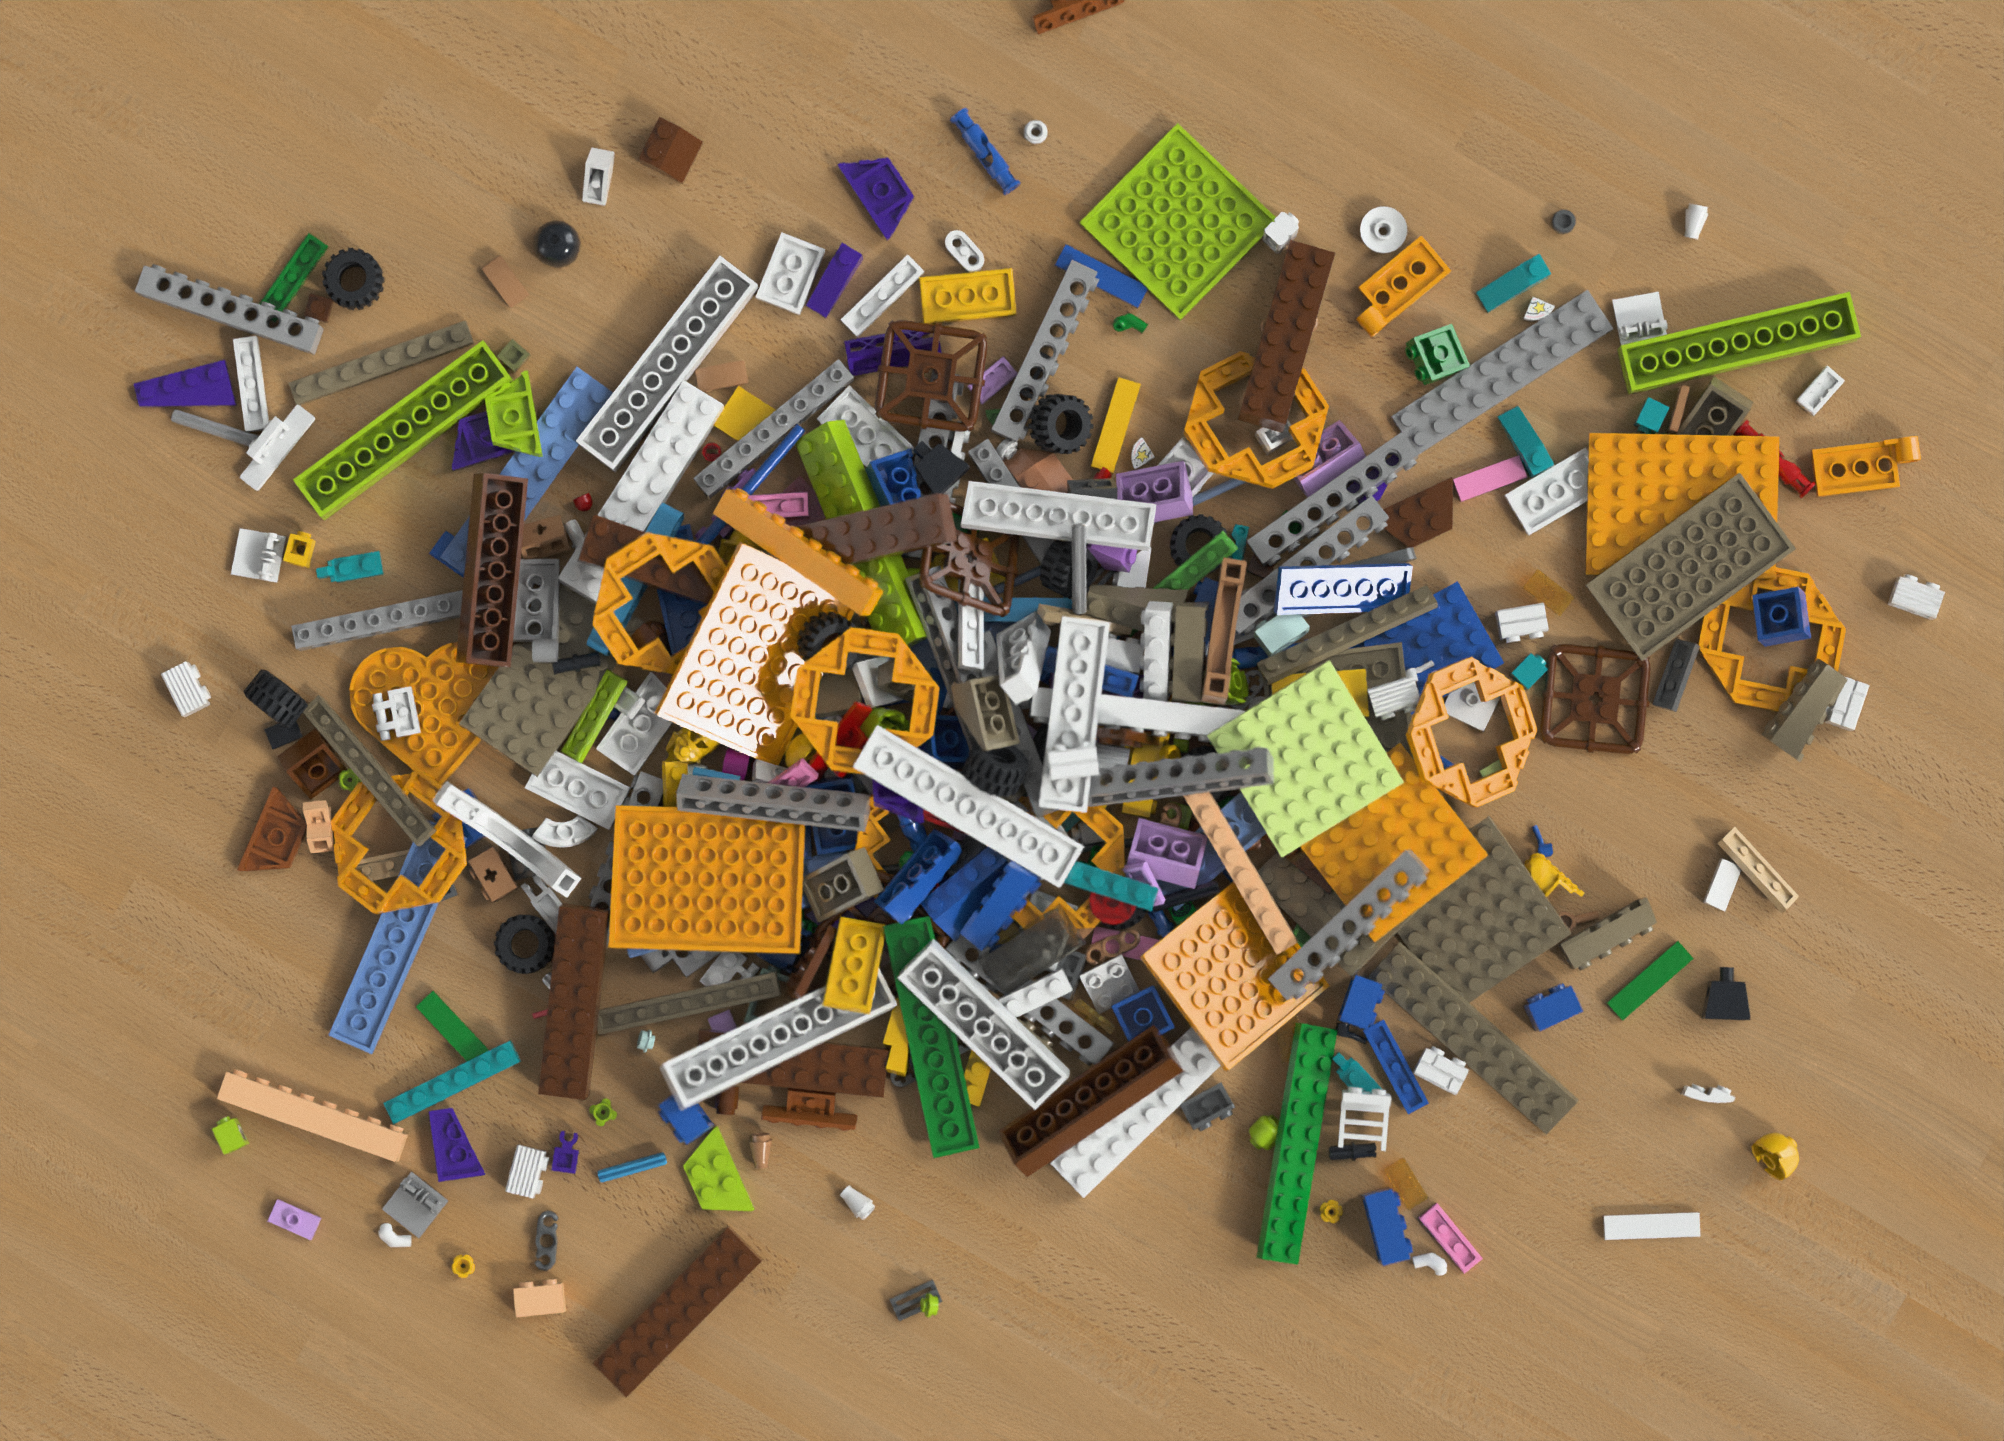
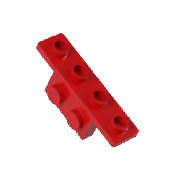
M857 701L854 702L838 723L835 746L863 750L869 739L860 729V726L873 709L870 706ZM818 751L808 762L818 773L815 781H819L829 766ZM833 770L834 773L841 778H844L845 775L848 773Z

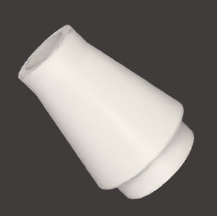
M1689 204L1688 209H1686L1684 237L1699 238V234L1708 217V207Z
M850 1185L840 1194L856 1218L859 1217L864 1220L875 1208L872 1204L873 1200L856 1191Z

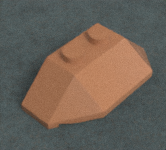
M1021 448L1010 460H1003L1019 487L1067 493V480H1072V478L1054 453Z

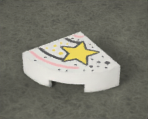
M1533 297L1523 320L1536 321L1543 319L1551 313L1555 306Z
M1140 438L1135 443L1132 450L1131 461L1134 470L1155 458L1143 438Z

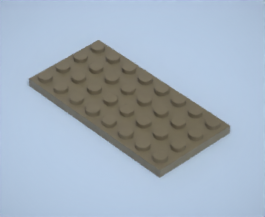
M1738 473L1585 586L1638 658L1643 661L1796 548L1741 473Z
M560 583L558 659L572 657V654L575 653L577 655L594 653L596 650L588 647L586 644L594 628L592 621L596 604ZM632 615L625 630L631 636L645 622ZM537 623L530 625L528 632L531 635H537L541 631V625ZM516 642L512 648L511 667H499L459 725L538 778L590 703L606 670L613 671L618 662L612 653L606 656L599 652L601 666L580 669V672L577 673L569 671L554 675L552 662H533L532 642Z

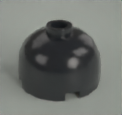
M553 220L546 222L538 229L534 236L533 246L537 257L542 263L554 268H562L576 260L581 242L578 233L571 225L564 221Z

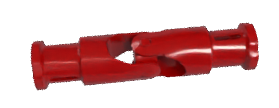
M1746 420L1733 434V436L1765 435L1756 432L1749 425V420ZM1779 449L1778 477L1786 485H1790L1795 489L1802 499L1816 483L1814 481L1810 482L1795 463L1782 459L1784 455ZM1796 479H1798V480L1804 485V487H1802V486L1796 481Z

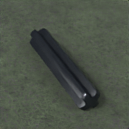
M1214 880L1195 886V889L1188 888L1164 895L1165 902L1162 905L1153 906L1152 910L1157 912L1217 894L1220 891L1218 883Z

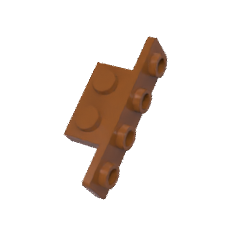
M1050 0L1053 9L1034 15L1033 21L1037 33L1041 34L1124 3L1125 0Z
M788 1088L787 1107L763 1105L761 1120H766L770 1123L785 1122L795 1126L813 1125L817 1128L831 1127L848 1131L856 1129L858 1115L834 1112L836 1093Z

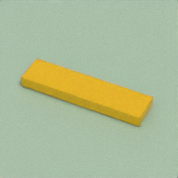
M1118 377L1093 457L1092 468L1101 470L1102 467H1105L1111 474L1114 473L1141 384Z

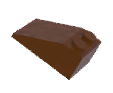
M660 621L645 622L630 636L638 649L659 637L672 656L666 627ZM651 671L667 688L674 674Z

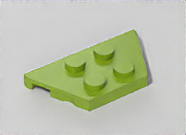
M526 370L513 382H507L499 391L493 392L485 398L491 439L495 446L536 457H543L529 373Z
M717 1126L713 1128L683 1165L702 1209L753 1211L755 1208Z

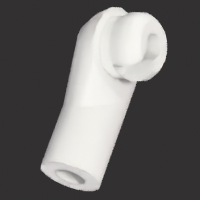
M383 1223L378 1231L379 1237L389 1247H411V1235H396L392 1231V1225L389 1223Z
M1435 1253L1412 1257L1415 1269L1429 1266L1438 1276H1442L1447 1272L1446 1261Z

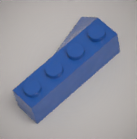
M912 448L869 462L865 471L880 507L921 498L916 480V468L913 466Z
M933 829L885 887V891L881 892L875 899L874 903L892 919L903 924L912 916L917 906L927 898L931 889L942 880L946 871L957 862L960 854L963 852L959 844L938 830Z
M988 846L921 902V905L932 920L954 941H957L965 924L974 911L983 906L981 901L991 890H994L993 884L997 878L1005 873L1004 868L1012 860Z
M1015 861L1006 865L1004 868L1005 873L997 878L993 884L996 888L995 891L991 890L981 901L982 909L978 908L974 911L960 932L961 935L981 951L988 947L992 949L1000 939L998 934L1002 929L1005 931L1014 921L1011 918L1016 911L1019 913L1028 902L1025 900L1029 893L1034 894L1041 885L1039 882L1040 876Z

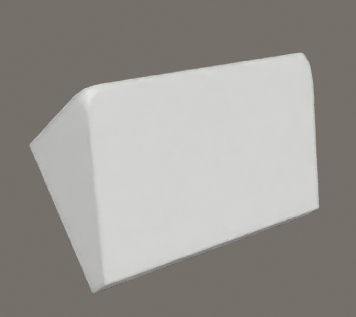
M1721 858L1703 903L1725 911L1740 875L1741 868Z

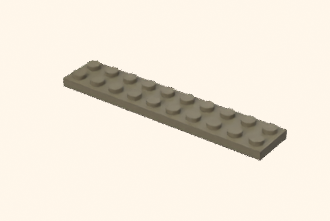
M1399 942L1368 976L1372 981L1383 984L1381 989L1385 990L1386 994L1546 1135L1577 1104L1579 1099L1402 943Z

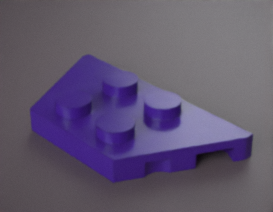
M889 157L876 160H861L853 163H839L838 168L888 241L913 201L914 195Z
M487 411L459 419L452 470L454 472L516 452L493 445Z
M872 779L874 806L918 823H924L922 807Z

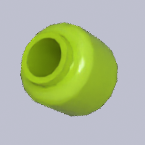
M1262 1115L1249 1128L1250 1142L1255 1148L1259 1150L1261 1148L1266 1150L1273 1149L1276 1143L1279 1119L1273 1115Z

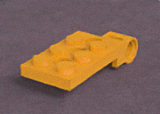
M1422 235L1358 287L1359 291L1372 306L1358 316L1356 321L1370 337L1376 335L1451 273L1450 268ZM1414 263L1423 264L1425 268L1424 273L1421 275L1414 274L1412 265ZM1398 277L1404 278L1407 282L1406 288L1402 290L1395 288L1394 280ZM1378 293H1386L1389 301L1386 304H1379L1376 301Z
M1918 436L1811 450L1816 496L1823 497L1899 488L1897 464L1921 460ZM1881 459H1886L1890 462L1891 467L1889 471L1885 472L1879 468L1878 463ZM1857 462H1864L1867 465V472L1865 474L1856 472L1855 465ZM1838 464L1843 467L1844 474L1842 477H1836L1832 474L1833 465Z

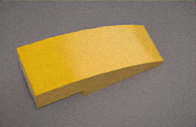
M895 998L897 1006L892 1009L883 1041L884 1046L891 1049L886 1069L889 1073L906 1077L910 1050L899 999Z

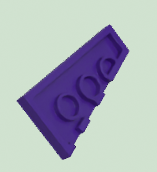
M225 360L134 383L140 407L237 406Z

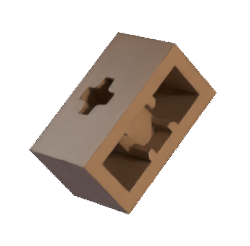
M560 514L524 524L521 551L524 559H540L571 550Z
M491 847L468 861L471 865L468 870L474 880H480L483 885L480 890L486 900L491 899L492 902H497L519 889L496 847ZM489 870L497 872V875H495L496 881L487 880L486 877L489 876Z

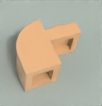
M326 800L304 802L303 813L307 823V843L310 852L334 851L331 807H328Z

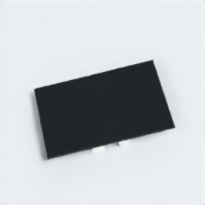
M297 721L291 728L284 727L278 723L264 729L273 750L303 737Z

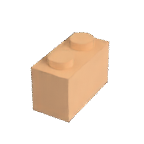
M557 1279L543 1280V1285L535 1286L533 1281L521 1282L519 1287L513 1289L516 1317L563 1313L566 1311L563 1283H557Z

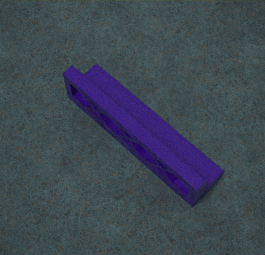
M901 330L915 349L932 351L933 337L922 338L923 335L931 333ZM885 334L844 341L849 370L853 376L877 372L878 365L881 364L883 346L877 347L875 345L877 343H884ZM894 334L890 366H909L910 352L903 343L898 342L900 339L896 334ZM939 340L938 352L942 353ZM862 347L861 350L851 352L850 348Z

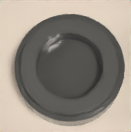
M1560 210L1555 213L1551 223L1557 233L1567 234L1575 227L1576 219L1569 210Z

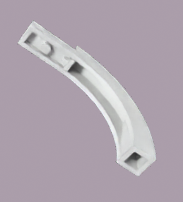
M446 781L432 801L498 844L532 870L551 888L565 897L569 896L581 880L568 866L518 827Z

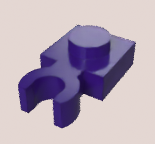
M561 1131L559 1138L562 1147H555L552 1171L576 1174L579 1150L573 1149V1145L578 1141V1133H574L573 1139L567 1141L565 1139V1131Z

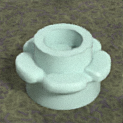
M641 1030L638 1036L637 1048L642 1049L644 1053L647 1052V1049H652L654 1046L655 1036L652 1035L651 1030Z

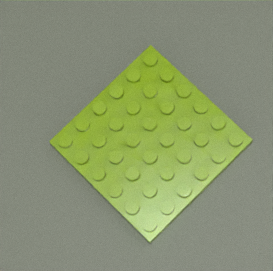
M1177 123L1083 218L1080 225L1181 321L1263 237L1265 228L1271 222H1274L1276 217Z

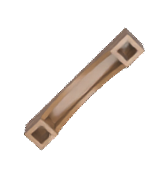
M1223 558L1220 564L1201 702L1225 705L1228 697L1233 645L1247 561Z

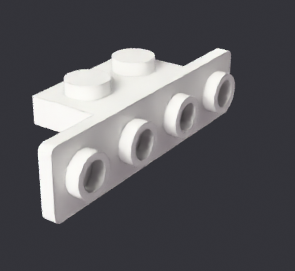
M296 405L283 422L276 416L268 421L261 435L249 445V450L246 454L252 457L253 460L241 474L240 478L254 490L259 491L314 422L315 417L300 405Z

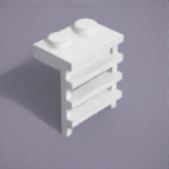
M1348 1087V1090H1342L1338 1147L1343 1148L1344 1138L1381 1141V1151H1386L1389 1106L1391 1105L1390 1093H1386V1090L1372 1089V1092L1362 1091V1088ZM1346 1110L1384 1113L1383 1121L1347 1119L1345 1114ZM1345 1124L1383 1127L1382 1136L1344 1133Z

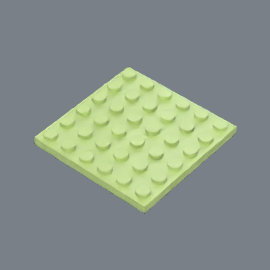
M1330 660L1207 735L1218 754L1228 753L1232 750H1252L1255 747L1269 749L1274 759V784L1239 789L1281 857H1284L1404 783Z

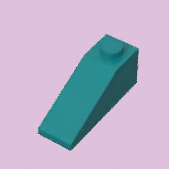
M1539 253L1477 291L1476 294L1487 313L1548 279L1551 272Z
M1519 406L1497 417L1517 455L1520 456L1530 479L1554 466L1544 444Z

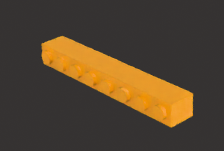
M736 488V490L726 489L713 512L714 515L859 615H870L884 592L877 587L878 582L870 577L864 578L859 574L860 570L851 564L845 565L840 561L841 557L836 553L826 552L822 549L823 545L812 538L809 540L803 536L804 532L801 529L787 525L785 518L776 513L771 514L768 512L766 505L749 499V494L740 488Z

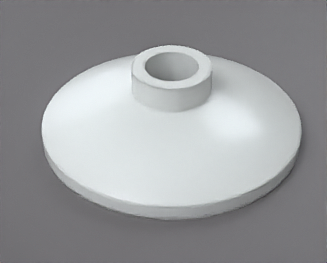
M1374 208L1364 216L1361 222V238L1364 244L1374 252H1393L1406 239V221L1393 208ZM1385 228L1387 230V234L1380 235L1379 229Z

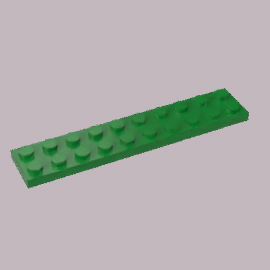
M930 916L910 919L903 924L897 922L884 925L885 939L933 1158L978 1149L980 1146L955 1032L898 979L900 971L932 939L935 940Z
M1297 1022L1295 1024L1256 1256L1258 1259L1296 1265L1299 1263L1337 1030Z

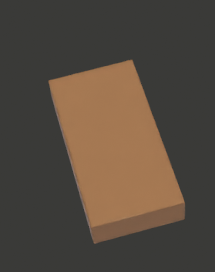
M1681 385L1677 389L1666 433L1675 435L1678 432L1690 389L1688 386Z

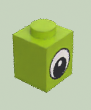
M229 1116L217 1121L218 1126L212 1129L224 1155L249 1144L238 1118L230 1119Z

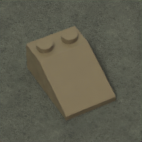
M1714 376L1675 435L1732 436L1750 411L1753 401Z
M999 675L951 685L956 710L983 751L1020 744L1009 695L1001 687Z
M865 847L849 852L803 877V890L818 923L885 891Z

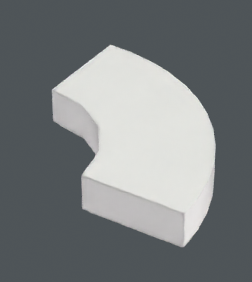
M580 815L567 822H554L546 818L535 831L532 838L552 847H572L587 841L596 833L598 828Z

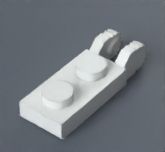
M538 875L533 876L534 882L543 890L542 893L536 897L529 885L524 883L521 887L532 900L530 901L556 934L559 906L563 903Z

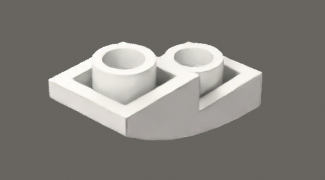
M1692 1084L1691 1087L1684 1086L1681 1095L1705 1102L1727 1103L1734 1102L1735 1099L1734 1096L1730 1095L1731 1090L1720 1085L1717 1088L1710 1087L1708 1093L1704 1094L1706 1089Z

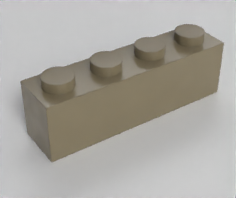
M1091 585L1086 599L1087 611L1085 614L1145 632V625L1141 624L1142 610L1146 609L1149 601L1172 602L1173 609H1176L1178 603H1185L1188 589L1171 590L1168 588L1150 589L1144 587L1129 588L1111 585ZM1173 623L1172 633H1175V623Z
M1209 602L1178 603L1176 609H1172L1171 623H1175V633H1171L1170 647H1174V656H1170L1169 670L1173 671V680H1169L1168 694H1172V701L1201 702L1205 670L1203 661H1205L1206 655L1204 638L1206 637L1208 624L1207 619H1205V611L1209 609Z
M1818 658L1816 662L1810 665L1802 681L1795 685L1793 693L1788 700L1781 704L1779 712L1773 720L1766 724L1762 735L1801 762L1804 754L1801 753L1806 744L1811 745L1815 738L1812 735L1815 727L1823 724L1826 719V708L1834 705L1848 679Z
M1647 897L1640 898L1563 941L1558 946L1571 969L1578 968L1581 971L1592 965L1590 960L1599 956L1600 959H1603L1613 953L1611 948L1618 944L1622 948L1633 942L1632 936L1638 933L1643 936L1654 930L1652 925L1657 923Z

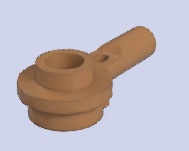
M1597 910L1575 916L1566 911L1558 912L1571 932L1578 924L1599 920Z

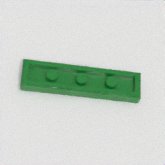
M308 233L259 305H261L262 301L275 306L274 310L283 312L329 246ZM272 318L271 321L276 323L279 318Z
M1676 941L1607 1002V1005L1623 1021L1694 958L1679 941Z
M432 991L416 1006L466 1061L490 1051L435 991Z

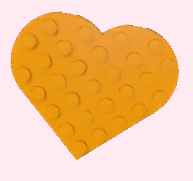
M458 642L443 645L428 657L405 647L378 650L365 658L353 674L349 688L352 712L366 731L414 772L421 770L443 786L481 741L480 738L460 726L459 723L499 667L456 663ZM411 686L421 733L397 738L395 729L389 730L391 739L381 741L380 732H377L376 725H378L376 711L373 712L372 704H374L372 695L382 693L383 701H388V691ZM391 708L385 709L387 722H392Z

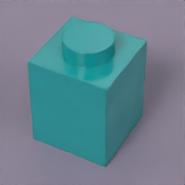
M1648 397L1633 426L1637 427V431L1641 434H1656L1670 407Z
M1530 653L1509 675L1517 683L1523 685L1524 690L1527 691L1548 670L1545 667L1547 663L1538 654L1534 656Z

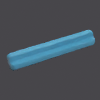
M662 1152L601 1169L597 1174L599 1181L603 1183L666 1165L667 1159L665 1153Z

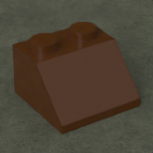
M659 117L638 159L642 165L683 184L703 141L683 128Z
M313 729L277 756L286 773L310 800L337 781L339 774L343 770L347 771V768L316 729Z

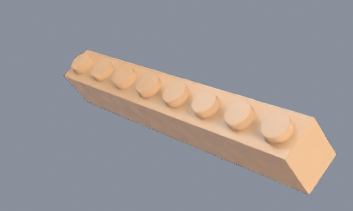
M1211 792L1183 795L1276 954L1298 943L1292 929Z
M234 1069L233 1072H226L217 1099L394 1162L399 1161L408 1134L403 1133L404 1128L390 1124V1127L380 1125L381 1120L368 1116L367 1120L358 1117L359 1112L348 1108L345 1109V1112L336 1109V1104L323 1100L322 1104L315 1102V1097L301 1092L300 1096L291 1093V1088L279 1085L278 1088L270 1086L269 1080L256 1077V1080L247 1078L248 1073L238 1069Z

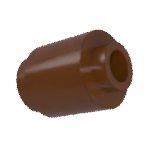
M734 1085L715 1094L714 1107L716 1108V1114L735 1115V1109H738L740 1086Z

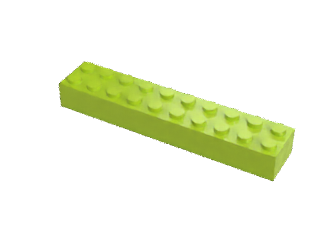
M1846 292L1624 344L1617 351L1627 392L1630 395L1856 342L1861 338L1851 294Z
M482 340L294 478L293 481L323 520H326L456 425L459 419L465 418L483 405L487 396L499 391L507 382H513V379L488 345Z
M845 420L828 421L802 436L795 443L826 520L880 507ZM901 555L853 565L860 570L859 574L861 576L874 579L878 582L877 587L884 591L872 613L866 615L872 630L899 634L909 648L927 639L905 578L910 576Z

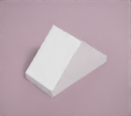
M1288 419L1283 433L1264 427L1256 431L1255 437L1266 455L1293 440L1288 431L1289 426H1291Z

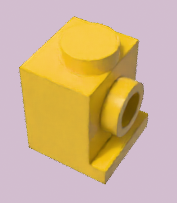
M298 531L297 535L290 533L283 561L309 569L316 543L315 540L311 539V534ZM301 545L305 546V552L299 554L298 547Z

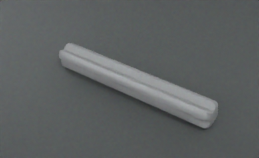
M177 409L173 411L171 421L246 446H249L254 439L259 437Z
M1082 523L1072 525V611L1078 615L1085 614L1087 611L1086 526Z

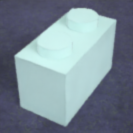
M1275 613L1276 617L1269 622L1264 620L1255 627L1254 638L1269 657L1282 652L1309 632L1310 626L1301 614L1277 615Z

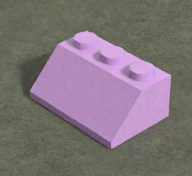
M1338 420L1322 431L1313 468L1293 479L1308 498L1364 459L1366 455L1358 440Z
M1184 461L1116 474L1117 499L1156 504L1154 522L1193 515V497Z
M1139 818L1127 865L1146 860L1155 879L1195 889L1208 837L1207 835Z

